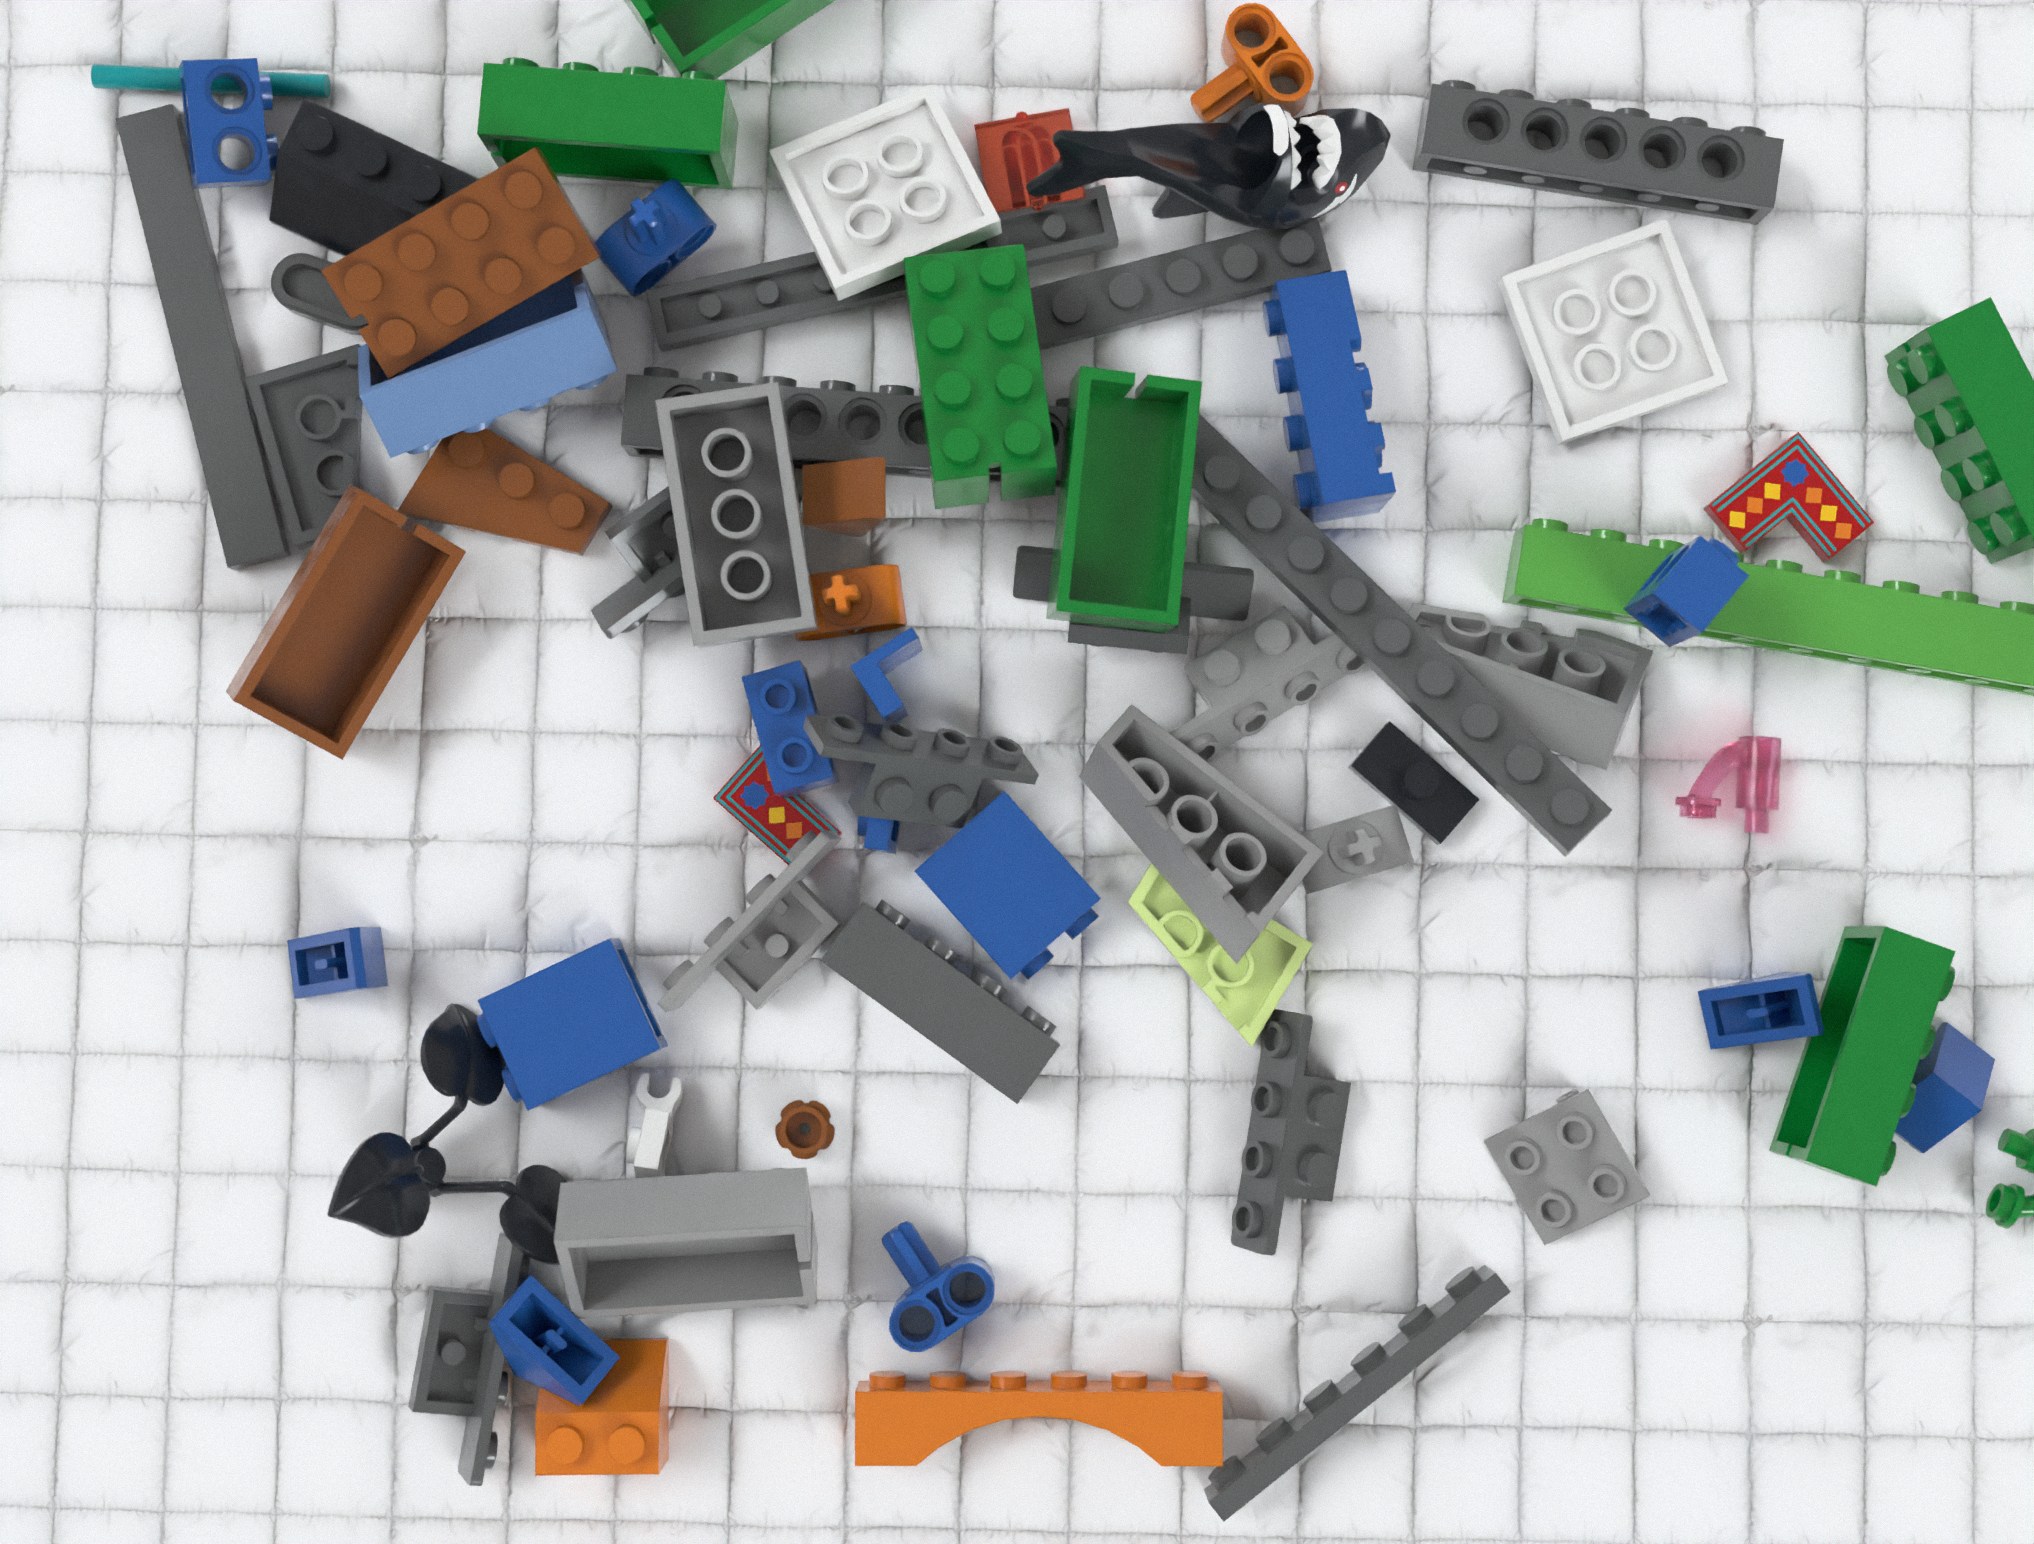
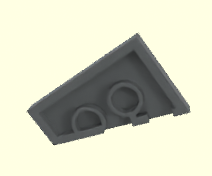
M359 344L245 378L294 547L300 550L313 546L349 484L359 488L362 400L359 396L357 347L361 346Z

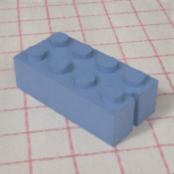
M582 268L389 379L368 345L365 344L357 347L359 396L390 458L405 452L411 455L426 452L433 448L442 438L460 431L465 433L481 431L490 426L497 417L518 409L520 411L536 410L547 404L552 396L573 388L586 390L596 387L604 382L608 375L618 371L606 323Z

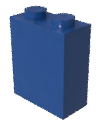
M1005 791L915 870V873L1010 979L1021 972L1029 980L1054 957L1047 948L1064 931L1073 940L1099 917L1091 907L1101 898Z
M609 938L478 1000L483 1011L482 1014L477 1016L480 1031L491 1048L499 1047L508 1067L502 1070L505 1086L516 1103L523 1100L527 1111L544 1105L668 1046L619 938Z

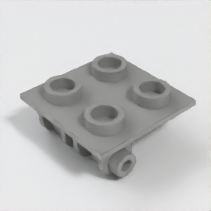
M1577 1089L1571 1090L1556 1100L1558 1104L1484 1140L1544 1245L1651 1195L1589 1089L1581 1093Z

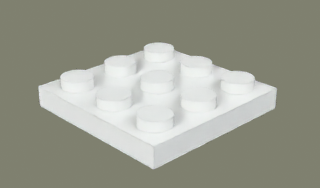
M931 84L769 150L773 167L838 301L903 275L904 257L956 252L1002 233L1001 220Z
M1668 218L1505 274L1497 281L1558 445L1720 389L1729 383Z

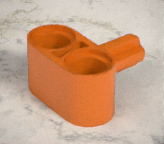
M1245 3L1236 7L1228 17L1221 43L1222 57L1229 68L1191 95L1190 103L1194 112L1205 123H1213L1243 100L1250 97L1256 104H1282L1283 110L1290 112L1291 117L1297 116L1305 106L1314 80L1313 67L1309 59L1275 14L1266 6L1258 3ZM1243 30H1251L1259 34L1264 43L1258 47L1248 48L1240 44L1235 35ZM1277 76L1289 77L1296 82L1299 90L1293 94L1279 93L1272 87L1270 80Z
M892 564L874 565L810 574L819 630L795 633V639L797 641H815L880 632L906 626L907 620L899 566Z

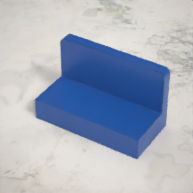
M913 627L850 666L885 722H899L909 716L904 704L885 675L923 651L920 639Z

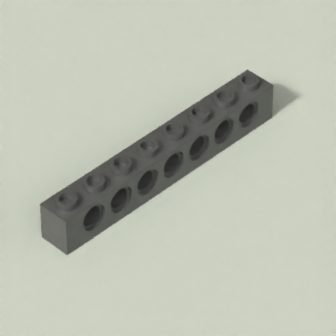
M663 367L644 368L643 375L627 374L621 446L629 456L664 459L655 400L761 384L738 382V376L717 371L704 372L702 380L679 378L678 371ZM764 376L761 378V384L778 382L782 390L794 468L803 469L804 465L884 457L885 475L931 479L926 444H916L906 435L909 426L913 422L923 419L920 396H914L913 388L902 385L879 386V393L855 391V384L838 380L821 381L820 388L796 387L797 381L788 377ZM1069 398L1057 399L1055 406H1048L1051 429L1058 440L1054 448L1057 463L1055 488H1060ZM811 410L821 416V423L812 434L801 436L790 430V422L798 412ZM860 415H871L880 421V429L874 437L867 440H858L848 433L852 420ZM1000 467L989 468V483L1000 484Z

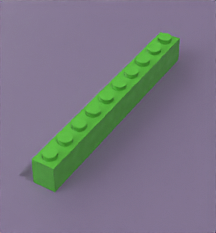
M1543 518L1533 519L1532 525L1525 524L1514 533L1502 603L1638 627L1644 626L1623 608L1666 556L1685 545L1681 542L1665 539H1652L1649 541V546L1626 542L1627 534L1609 529H1592L1590 536L1567 532V523ZM1734 552L1739 558L1737 566L1746 572L1749 577L1701 634L1695 636L2034 696V605L2016 601L2000 602L1999 608L1978 604L1979 596L1968 592L1943 591L1941 597L1919 594L1920 586L1911 582L1890 580L1884 581L1882 587L1861 583L1860 574L1853 572L1827 570L1824 572V577L1802 573L1803 565L1791 561L1768 560L1766 561V566L1743 563L1744 555Z

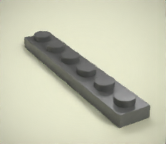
M1316 219L1310 223L1289 229H1257L1032 287L1030 289L1039 349L1041 351L1272 291L1275 281L1329 273L1332 271L1319 221Z
M1484 1265L1477 1271L1471 1266L1458 1273L1446 1284L1444 1289L1448 1294L1430 1309L1426 1304H1422L1409 1312L1397 1325L1401 1331L1384 1346H1381L1379 1342H1374L1363 1349L1350 1363L1354 1370L1336 1384L1329 1379L1314 1388L1303 1400L1306 1408L1289 1422L1284 1417H1281L1269 1424L1256 1437V1442L1259 1446L1240 1460L1237 1455H1234L1223 1461V1466H1217L1210 1473L1208 1479L1211 1484L1204 1491L1208 1503L1222 1521H1226L1507 1296L1511 1291L1496 1272Z

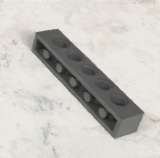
M1461 80L1443 81L1440 85L1432 83L1422 104L1412 169L1415 171L1755 225L1774 209L1784 139L1768 137L1764 130L1757 127L1738 126L1731 130L1708 127V123L1705 120L1695 117H1679L1672 121L1649 118L1650 114L1647 111L1638 108H1620L1614 112L1591 109L1592 105L1589 102L1574 98L1561 99L1556 103L1534 100V96L1531 93L1518 89H1506L1498 94L1477 91L1473 84ZM1472 121L1486 123L1492 129L1494 139L1483 141L1475 138L1469 131L1468 123ZM1538 130L1545 133L1551 141L1552 148L1540 150L1533 147L1527 139L1526 132ZM1595 139L1602 142L1608 149L1609 158L1598 159L1590 155L1585 147V140ZM1652 148L1662 153L1665 157L1667 168L1651 166L1644 157L1643 149ZM1709 157L1717 160L1724 170V177L1717 178L1709 175L1702 165V158Z

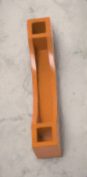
M876 1371L869 1373V1381H859L855 1391V1466H917L939 1447L970 1430L1002 1420L1038 1416L1076 1420L1108 1430L1139 1447L1161 1466H1223V1391L1218 1381H1208V1373L1179 1371L1172 1373V1381H1148V1374L1145 1372L1118 1371L1111 1373V1381H1087V1373L1058 1371L1051 1373V1381H1027V1374L1024 1372L997 1371L990 1373V1381H966V1373L937 1371L930 1373V1381H906V1374L904 1372Z

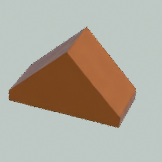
M870 457L803 466V526L851 537H863L886 518L884 457Z

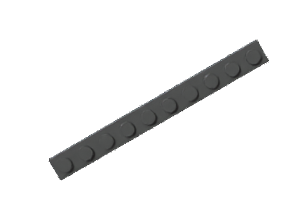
M1199 414L1191 495L1566 857L1609 816L1612 809Z

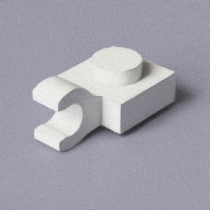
M642 1073L637 1080V1099L645 1114L642 1128H631L626 1150V1163L634 1164L636 1178L664 1176L673 1135V1119L683 1099L680 1078L673 1077L670 1092L662 1098H654L649 1094L651 1089L650 1074Z

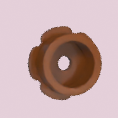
M796 1100L786 1105L780 1114L781 1122L775 1127L776 1139L782 1148L789 1149L791 1154L799 1159L813 1158L820 1149H827L832 1143L835 1128L829 1121L831 1117L829 1110L822 1103L814 1100L809 1103ZM802 1123L810 1125L811 1131L809 1134L805 1135L800 1132L799 1128Z

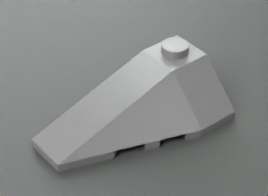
M1412 603L1407 613L1549 750L1568 756L1575 762L1590 764L1607 770L1626 726L1654 651L1597 631L1577 628L1574 638L1542 633V623L1522 620L1520 628H1507L1491 625L1489 619L1480 613Z

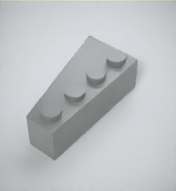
M1132 704L1097 742L1079 775L1081 780L1236 964L1324 853Z

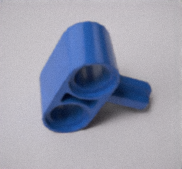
M677 179L663 183L643 200L639 197L634 199L630 203L631 210L604 231L596 241L602 253L599 259L633 297L646 292V290L656 285L705 244L716 230V223Z
M909 1221L895 1226L881 1238L886 1251L910 1286L896 1300L889 1319V1331L893 1340L900 1348L909 1352L928 1350L983 1314L990 1307L994 1298L995 1277L991 1267L984 1260L975 1256H962L940 1266L914 1225ZM962 1272L978 1274L985 1284L984 1293L973 1301H963L953 1293L951 1289L952 1279ZM911 1306H922L932 1313L934 1326L924 1334H912L903 1327L901 1313Z

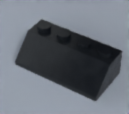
M304 98L278 150L269 221L276 226L345 257L479 179Z

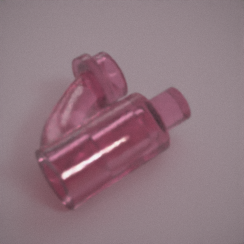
M1743 736L1738 737V741L1731 742L1720 749L1705 765L1692 785L1687 797H1675V805L1680 806L1679 817L1716 819L1717 807H1721L1722 799L1711 798L1713 792L1731 771L1737 769L1736 809L1745 810L1744 833L1768 834L1769 811L1779 810L1781 738Z

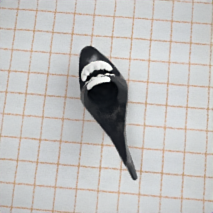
M1278 103L1251 105L1237 112L1227 123L1166 124L1116 131L1059 130L1052 137V141L1060 155L1059 160L1045 172L1028 182L1026 189L1029 195L1040 197L1060 194L1105 178L1138 176L1166 187L1152 209L1153 217L1164 219L1211 211L1224 219L1244 226L1261 229H1289L1310 223L1324 216L1354 195L1382 162L1391 134L1380 118L1371 112L1357 108L1322 109L1312 114L1293 118L1291 113L1283 110L1282 104Z

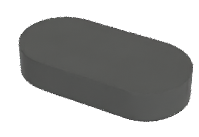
M295 253L285 257L276 265L271 277V288L277 301L287 310L353 335H361L358 330L368 325L365 317L361 314L351 320L321 270L330 266L333 262L306 253Z

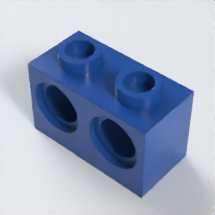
M257 58L182 60L178 69L193 189L266 186L271 181L270 171H276L279 150L276 134L266 135L263 111L273 109L269 74H259ZM221 78L233 80L243 91V104L235 109L221 107L214 101L211 95V83ZM225 139H237L243 142L251 154L249 167L242 170H234L224 165L218 154L219 143Z
M1700 535L1668 554L1623 609L1668 647H1672L1701 634L1749 575L1737 566L1739 558L1728 546L1712 538L1707 541Z
M798 660L741 677L774 794L783 799L839 782L833 758L821 757L802 727L807 715L820 716L809 674L804 664Z

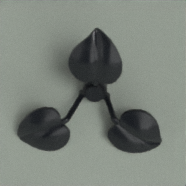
M449 1004L444 1012L432 1021L425 1031L421 1044L420 1059L422 1069L429 1083L440 1094L447 1097H455L453 1105L425 1132L412 1138L410 1144L402 1136L391 1132H381L364 1140L350 1156L338 1178L327 1215L334 1219L356 1224L380 1236L402 1238L415 1233L424 1224L430 1208V1195L438 1197L443 1194L503 1193L509 1198L500 1209L499 1220L510 1242L530 1258L550 1265H560L554 1244L560 1183H566L567 1181L556 1170L543 1165L526 1167L518 1174L516 1185L509 1181L444 1182L442 1180L446 1173L445 1160L437 1149L429 1147V1142L465 1110L468 1100L479 1106H487L495 1102L504 1085L502 1070L505 1069V1061L499 1047L491 1048L485 1041L477 1022V1015L462 1005Z

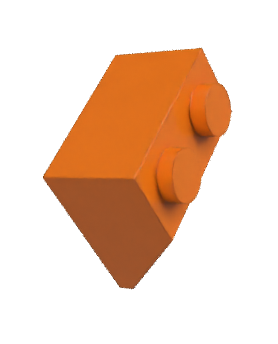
M669 1338L601 1339L620 1358L585 1402L579 1406L539 1387L535 1412V1476L659 1474L669 1460Z

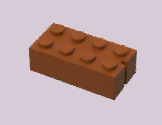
M534 147L324 268L321 272L351 320L361 314L365 317L368 325L358 331L389 379L596 260L602 253L540 147Z
M349 484L226 689L227 694L234 702L343 760L466 551L421 524L407 519L406 515L362 489Z

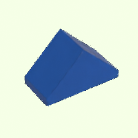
M381 927L346 928L287 940L294 999L388 986Z
M1782 972L1697 991L1711 1050L1817 1036L1825 1033L1811 973Z
M1943 1022L1936 1030L1930 1052L1924 1059H1919L1912 1083L1916 1085L1915 1099L1909 1113L1899 1119L1895 1134L1919 1153L1924 1154L1982 1111L1995 1059L1948 1022Z
M532 1275L523 1281L488 1323L514 1375L578 1406L585 1402L620 1358L617 1353Z

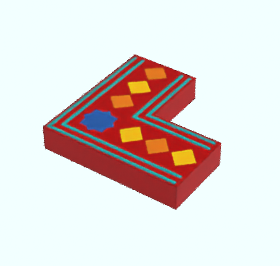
M1799 432L1791 436L1703 508L1739 553L1748 550L1784 519H1787L1822 562L1831 559L1874 524V521Z
M761 745L713 797L716 802L787 865L792 863L786 857L787 853L809 831H813L817 836L822 831L834 830L839 836L842 834L840 830L799 794L783 799L774 794Z

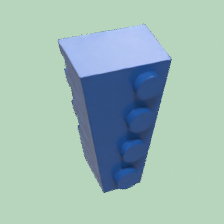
M1346 270L1275 281L1270 294V301L1263 302V319L1267 336H1277L1280 358L1273 359V375L1277 393H1287L1291 416L1283 417V432L1288 452L1297 451L1301 473L1293 475V489L1297 507L1299 510L1307 508L1308 517L1313 523L1378 513L1396 493L1392 472L1379 473V468L1382 467V450L1385 449L1386 444L1381 422L1368 421L1366 410H1370L1372 407L1373 387L1366 364L1364 362H1354L1353 352L1361 351L1362 338Z

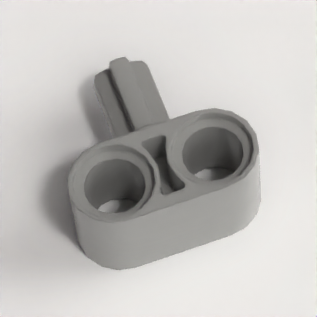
M1396 804L1300 833L1324 852L1302 880L1306 894L1414 862Z

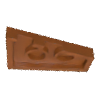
M485 428L474 433L460 431L442 438L397 511L410 518L425 519L451 525L459 529L473 532L479 531L510 538L513 541L583 556L613 505Z

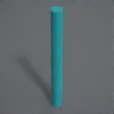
M94 64L91 69V81L94 88L181 92L178 68ZM259 71V74H269L272 96L330 97L331 82L328 74ZM221 78L211 83V93L243 95L241 87L233 80Z

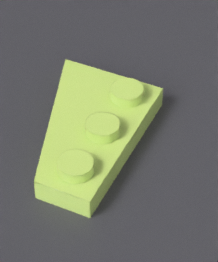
M1150 863L1127 903L1246 1043L1252 1047L1313 943L1272 919L1236 964L1154 865Z

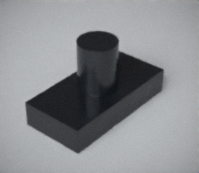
M1390 721L1380 729L1348 766L1350 770L1389 804H1396L1398 811L1437 845L1447 838L1480 800Z

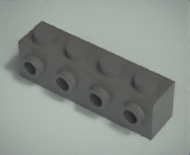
M883 899L876 908L863 901L820 961L1018 1104L1060 1046V1043L1051 1037L1057 1026L1030 1006H1027L1022 1014L1002 1001L1008 990L979 970L973 979L953 965L960 955L931 934L925 943H922L904 929L911 920Z

